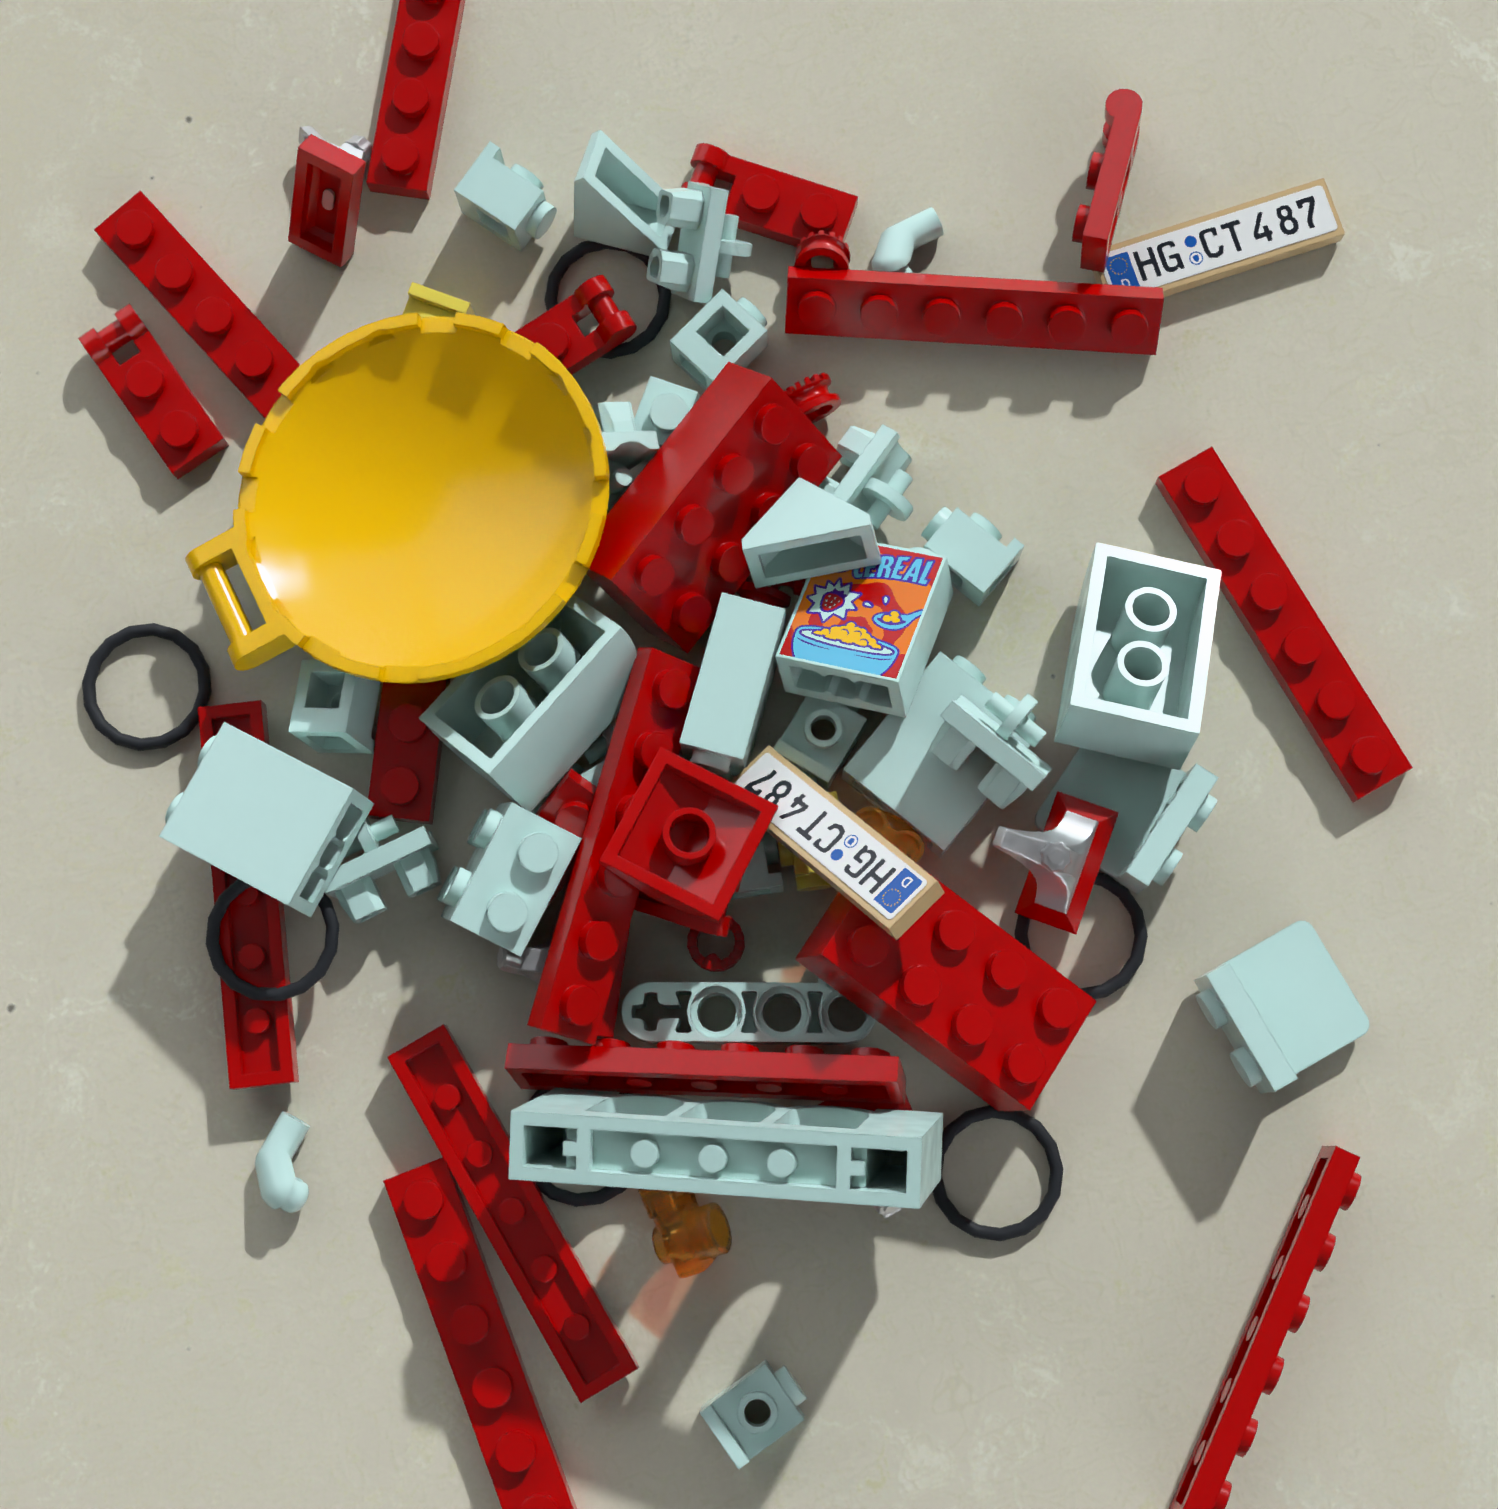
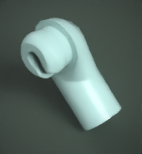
M932 207L888 227L881 234L872 260L873 271L913 273L908 266L913 250L944 235L940 219Z
M284 1111L279 1115L257 1153L255 1168L261 1197L264 1202L272 1209L281 1208L286 1212L293 1213L300 1210L305 1204L309 1195V1188L302 1179L295 1177L291 1159L310 1126Z

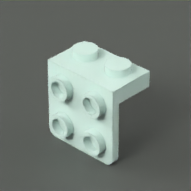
M1079 748L1036 813L1035 825L1043 832L1057 791L1119 812L1099 869L1138 894L1147 888L1152 880L1162 886L1169 878L1183 853L1174 848L1175 844L1186 827L1197 832L1218 801L1208 793L1219 777L1197 763L1186 773L1181 769H1171Z
M513 802L500 803L496 810L492 808L489 810L484 809L467 840L468 844L476 848L466 868L454 866L437 897L438 901L446 904L441 917L521 957L582 838Z
M1297 921L1194 980L1201 992L1196 995V999L1203 1014L1214 1029L1217 1030L1220 1027L1223 1029L1234 1048V1051L1230 1053V1057L1236 1070L1249 1087L1256 1085L1260 1093L1276 1092L1298 1079L1297 1073L1363 1036L1369 1029L1368 1017L1315 929L1306 921Z

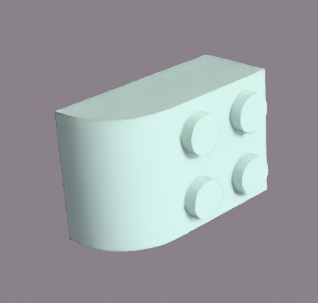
M1096 543L1086 571L1076 610L1054 742L1171 769H1181L1200 734L1221 570Z
M573 594L554 619L526 644L488 666L456 677L419 719L463 762L518 806L531 812L619 714L632 666L637 656L635 645L621 626Z

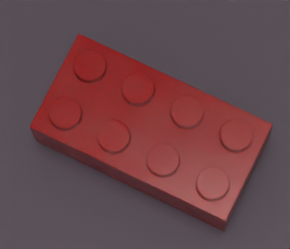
M728 362L606 516L600 544L586 574L648 633L688 654L714 621L722 592L734 595L750 575V570L742 550L741 539L799 477L819 487L842 456L772 377Z
M939 880L938 882L945 893L898 940H895L838 892L795 960L997 1111H1030L1097 1001Z

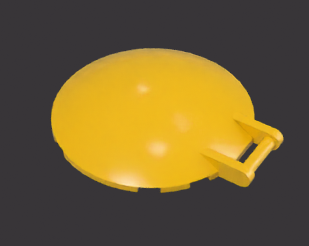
M459 312L455 313V317H420L418 313H408L384 318L361 326L329 343L301 364L282 383L278 389L282 394L281 397L271 408L263 424L255 423L245 445L238 468V473L242 475L238 498V509L233 510L234 527L196 547L185 558L193 578L202 580L231 643L227 648V652L236 670L244 671L255 668L297 645L313 658L334 669L369 680L408 684L455 678L488 666L526 644L554 619L578 589L590 568L600 544L608 509L609 465L601 427L589 400L565 366L538 342L533 343L529 339L507 329L505 324L481 316ZM239 564L266 624L255 630L252 629L226 573V570Z

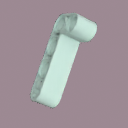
M818 976L817 983L648 982L639 984L629 991L623 1000L621 1010L623 1023L628 1031L641 1041L652 1044L673 1040L689 1044L848 1045L858 1043L867 1037L876 1022L874 1018L865 1012L864 1024L856 1031L847 1033L836 1029L829 1020L828 1010L833 1001L844 996ZM679 995H691L687 1008L688 1021L691 1027V1032L678 1033L682 1022L679 1018L660 1019L657 1024V1030L648 1031L646 1022L635 1018L636 1008H645L650 996H657L659 1004L664 1008L682 1009L678 998ZM710 997H726L735 1006V1020L724 1031H710L700 1023V1007ZM775 997H790L800 1007V1021L790 1031H774L764 1021V1008Z

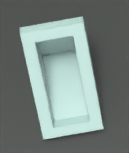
M601 130L592 133L574 181V237L648 256L652 253L653 248L668 250L675 227L657 223L656 209L659 192L662 188Z
M800 477L741 539L742 550L755 588L882 564L870 514Z

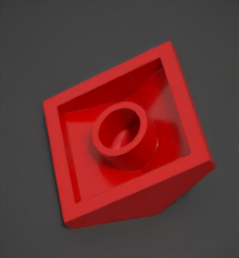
M660 746L604 850L599 864L657 902L719 924L779 806Z

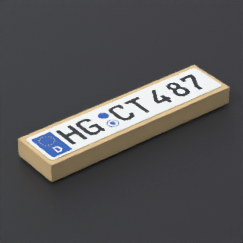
M1321 178L1111 245L1105 272L1093 271L1097 284L1163 288L1164 297L1340 242L1345 232L1325 179Z
M768 745L731 781L778 805V810L767 832L895 940H898L945 893L938 880L771 746Z

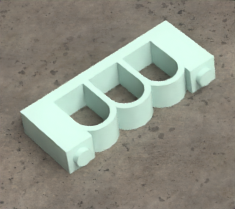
M555 1088L511 1110L508 1179L920 1209L941 1180L943 1113L876 1109L872 1111L854 1107L824 1105L785 1107L779 1104L751 1100L694 1101L688 1098L659 1094H619V1092Z

